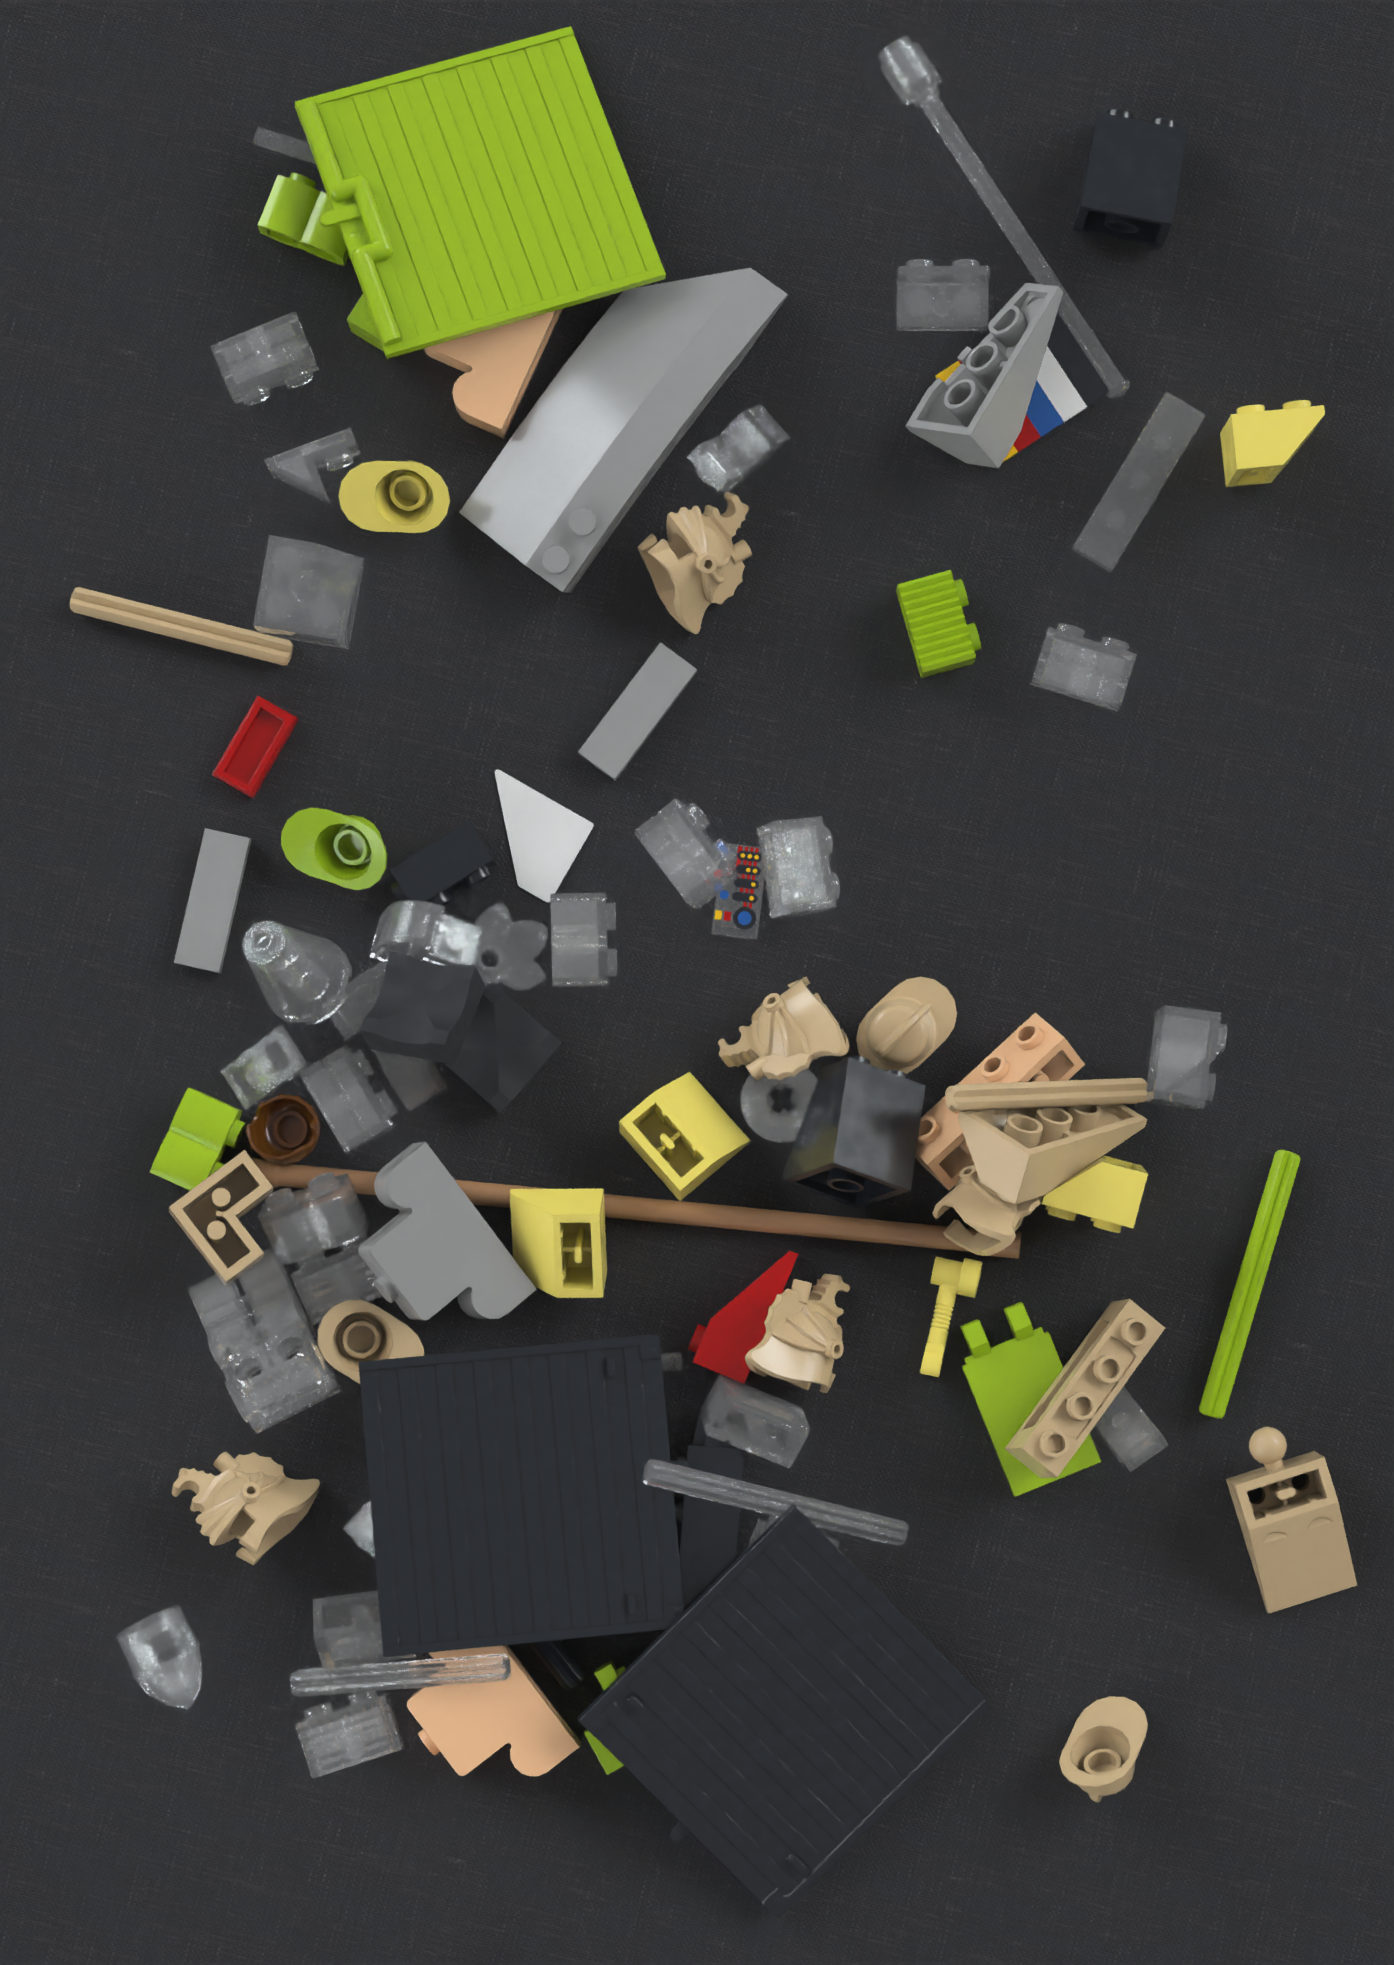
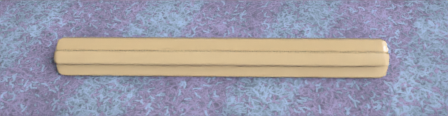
M81 587L74 589L70 599V609L74 613L284 666L288 665L293 652V644L287 639Z
M1143 1078L958 1084L949 1086L945 1091V1096L947 1098L946 1106L951 1111L1137 1104L1147 1100L1148 1084Z

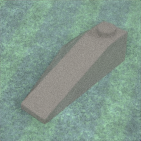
M1025 283L989 322L988 329L990 333L973 350L967 346L957 358L961 361V364L948 379L943 382L937 378L927 389L905 427L913 434L967 464L999 468L1021 432L1061 302L1062 289L1059 286Z

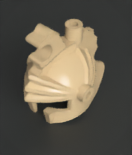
M730 492L724 494V498L728 503V508L724 514L720 515L719 510L711 505H706L705 511L702 514L698 506H693L691 510L681 507L678 513L670 512L667 515L666 529L668 541L661 539L658 542L655 535L650 534L637 547L666 609L684 629L693 634L699 633L703 615L711 603L721 605L724 600L734 595L736 587L743 582L742 573L745 565L742 561L752 556L751 549L746 541L740 540L735 544L732 543V537L736 535V530L741 528V522L746 520L745 515L749 508L748 505L741 503L737 495Z
M803 977L788 984L790 989L783 994H769L754 1012L751 1018L752 1024L739 1027L741 1038L737 1043L728 1045L725 1039H720L718 1044L720 1046L719 1056L727 1067L745 1065L757 1082L765 1076L768 1079L774 1078L779 1081L785 1077L796 1076L800 1071L809 1068L812 1060H816L821 1056H843L849 1050V1042L843 1029H840L839 1023L822 1002L819 994H812L807 988V985L810 984L807 977Z
M970 1165L960 1171L959 1176L961 1179L957 1182L955 1188L935 1205L932 1214L935 1218H939L950 1207H953L963 1221L977 1230L978 1233L973 1236L959 1220L954 1219L943 1232L945 1237L972 1253L990 1256L1012 1244L1016 1237L1015 1231L1021 1225L1023 1218L1030 1215L1041 1204L1043 1196L1024 1201L1020 1204L1003 1201L997 1196V1192L980 1182L975 1165Z
M824 1274L821 1279H817V1284L813 1286L812 1291V1283L793 1279L792 1288L786 1289L782 1294H777L774 1303L769 1307L768 1315L764 1322L766 1333L763 1340L755 1348L749 1350L745 1356V1361L750 1370L763 1377L770 1375L783 1379L805 1390H809L811 1382L821 1385L820 1392L828 1393L836 1376L832 1373L834 1359L840 1358L844 1349L842 1329L837 1324V1318L843 1314V1309L836 1306L835 1295L838 1291L848 1292L850 1286L843 1282L841 1276Z
M225 1451L218 1456L213 1464L221 1474L215 1476L212 1473L206 1474L203 1470L196 1471L195 1468L190 1470L182 1468L172 1488V1495L174 1497H177L181 1491L187 1489L196 1493V1496L192 1499L190 1509L193 1512L200 1511L202 1513L196 1518V1523L202 1525L200 1532L202 1535L210 1537L209 1543L211 1545H221L234 1538L240 1539L239 1543L246 1548H240L236 1556L254 1565L306 1516L319 1492L320 1481L318 1479L295 1480L288 1478L283 1473V1466L274 1462L271 1457L259 1456L253 1452L248 1455L238 1454L234 1459Z

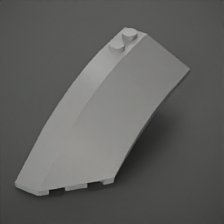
M752 268L623 291L538 399L459 513L561 592L571 593L669 454L731 373L740 365L788 294Z

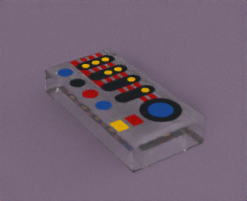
M722 843L711 935L757 941L768 848Z

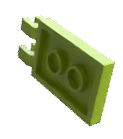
M1021 1302L1003 1308L1014 1338L993 1347L989 1345L980 1320L976 1319L960 1326L971 1352V1356L964 1358L966 1364L961 1367L1015 1497L1101 1462L1090 1433L1058 1477L1040 1478L1005 1450L1008 1443L1063 1369L1049 1332H1044L1042 1327L1033 1330L1026 1309Z

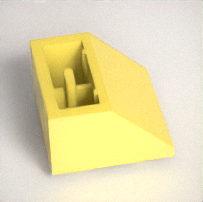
M1297 400L1284 403L1283 409L1265 411L1264 405H1247L1237 408V414H1231L1220 433L1226 487L1272 483L1315 430L1325 415L1324 405L1311 406L1309 400Z
M690 1072L654 1091L619 1121L621 1135L679 1201L750 1143V1139Z
M1103 1155L1044 1195L1041 1203L1046 1205L1045 1209L1052 1216L1075 1221L1076 1214L1091 1217L1090 1221L1094 1222L1093 1226L1120 1233L1122 1226L1134 1228L1148 1173L1142 1165Z
M510 1189L513 1258L533 1285L556 1298H603L607 1275L604 1189Z

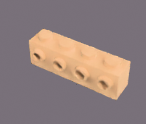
M1035 1012L958 1084L1066 1081L1075 1075L1085 1064L1065 1037ZM944 1096L921 1118L915 1158L946 1189L950 1190L961 1179L959 1176L960 1171L967 1166L974 1165L958 1121L960 1111L949 1110L946 1106L947 1098Z

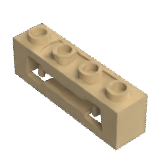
M1131 1299L1111 1302L1008 1443L1005 1450L1040 1478L1058 1477L1162 1334L1165 1327Z

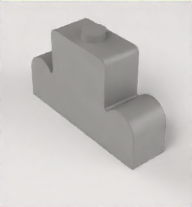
M426 1142L412 1143L377 1173L374 1187L379 1201L387 1207L399 1209V1214L359 1246L358 1252L376 1275L377 1279L373 1283L379 1293L390 1303L395 1300L409 1319L428 1320L457 1296L461 1309L468 1316L477 1319H499L507 1315L537 1290Z

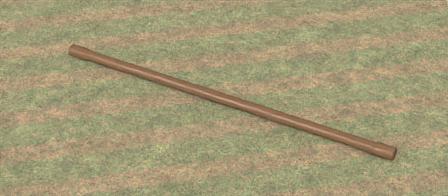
M251 1158L273 1188L283 1186L376 1195L374 1182L378 1172L296 1164L283 1165L268 1162L266 1159ZM455 1180L473 1205L510 1208V1189H548ZM604 1194L605 1217L970 1252L945 1237L943 1232L948 1226ZM966 1228L973 1236L978 1233L975 1229ZM1015 1231L1016 1237L1011 1245L990 1256L1018 1259L1021 1231Z

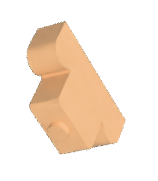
M563 309L424 348L429 357L465 372L454 383L452 392L456 410L463 420L504 439Z
M508 1645L430 1652L429 1654L435 1660L443 1663L448 1662L450 1666L415 1692L407 1702V1708L423 1728L418 1733L422 1742L434 1756L441 1752L460 1776L467 1775L507 1743L511 1744L510 1758L514 1767L524 1775L540 1776L573 1753L581 1744V1741Z

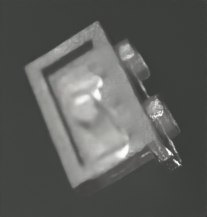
M916 259L907 261L906 266H899L896 276V331H987L990 267L979 266V261L971 259L953 261L952 266H934V262L931 260Z

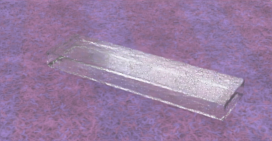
M1165 393L1072 548L1073 551L1105 570L1112 572L1204 419V413L1170 393Z

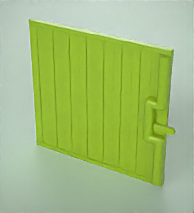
M571 26L295 101L296 112L333 209L323 212L319 217V223L323 227L339 225L387 359L665 279V270Z

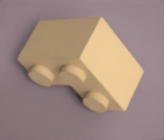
M244 1150L169 1206V1213L225 1286L229 1285L264 1258V1252L238 1219L273 1193V1186Z

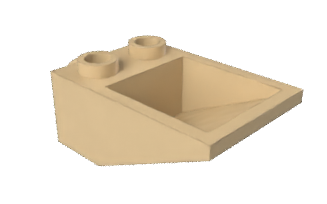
M1272 1427L1258 1429L1253 1433L1249 1441L1251 1455L1256 1461L1264 1464V1467L1226 1479L1267 1613L1279 1611L1357 1586L1340 1506L1325 1457L1312 1451L1282 1461L1287 1449L1286 1439L1279 1430ZM1305 1473L1307 1478L1305 1485L1301 1488H1294L1291 1483L1292 1477ZM1261 1487V1499L1257 1502H1250L1247 1492Z

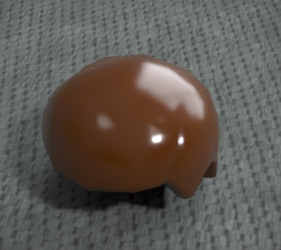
M280 1094L258 1105L252 1122L246 1125V1134L251 1149L268 1162L289 1165L302 1161L315 1148L321 1130L320 1118L315 1108L301 1097Z

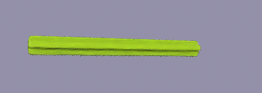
M1277 1150L1272 1161L1199 1406V1411L1202 1414L1213 1418L1222 1419L1226 1412L1299 1167L1300 1156L1293 1152Z

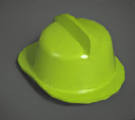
M308 808L300 810L291 816L281 832V846L286 858L297 870L309 876L337 884L344 888L362 890L372 887L381 880L386 870V846L376 826L364 817L356 815L346 816L327 809Z

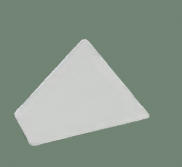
M495 770V778L518 886L543 901L550 902L594 825L592 822L501 770Z

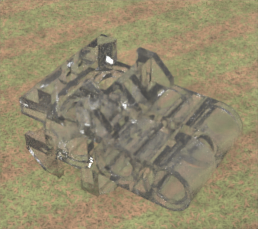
M272 1246L263 1250L264 1258L238 1277L246 1295L241 1296L234 1281L225 1286L217 1274L188 1288L190 1297L207 1333L210 1351L227 1380L224 1382L242 1418L246 1422H250L252 1429L256 1433L341 1392L333 1368L323 1358L318 1347V1335L304 1312L288 1274ZM253 1314H254V1318H255V1323H256V1325L253 1324V1321H252V1319H251V1317H250V1316L253 1315ZM299 1351L298 1354L287 1360V1356ZM262 1369L261 1374L249 1379L254 1373Z

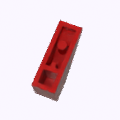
M788 1251L710 1319L707 1327L698 1324L688 1347V1350L696 1353L693 1363L743 1384L745 1383L750 1371L746 1364L745 1356L749 1350L755 1348L763 1340L766 1333L764 1322L767 1318L769 1307L774 1303L777 1294H782L797 1259V1253Z

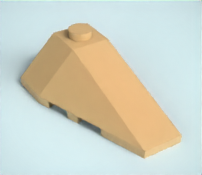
M1124 1104L960 1111L958 1121L980 1182L997 1192V1196L1000 1199L1013 1204H1020L1024 1201L1046 1195L1145 1127L1147 1122L1145 1117Z

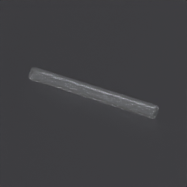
M648 1460L644 1468L643 1482L646 1485L780 1517L794 1504L817 1527L895 1546L904 1545L907 1538L908 1524L902 1520L659 1460Z

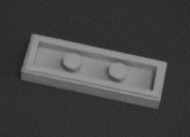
M660 642L580 748L578 754L616 781L697 673V669Z
M205 828L175 955V964L221 974L250 849V838Z

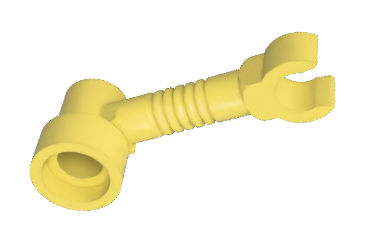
M936 1256L930 1284L939 1285L936 1299L937 1305H935L936 1309L934 1310L935 1314H933L934 1318L931 1323L932 1327L929 1331L920 1369L921 1374L934 1377L940 1376L952 1316L951 1312L953 1311L956 1295L976 1297L983 1262L964 1258V1261L960 1262Z

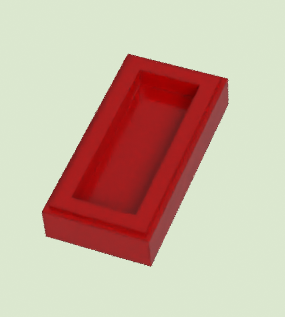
M257 695L212 775L254 799L299 719Z

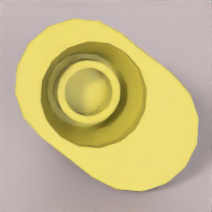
M411 460L361 463L351 469L341 481L338 494L341 510L348 520L362 529L376 532H427L439 526L447 515L450 504L448 487L442 477L430 467Z

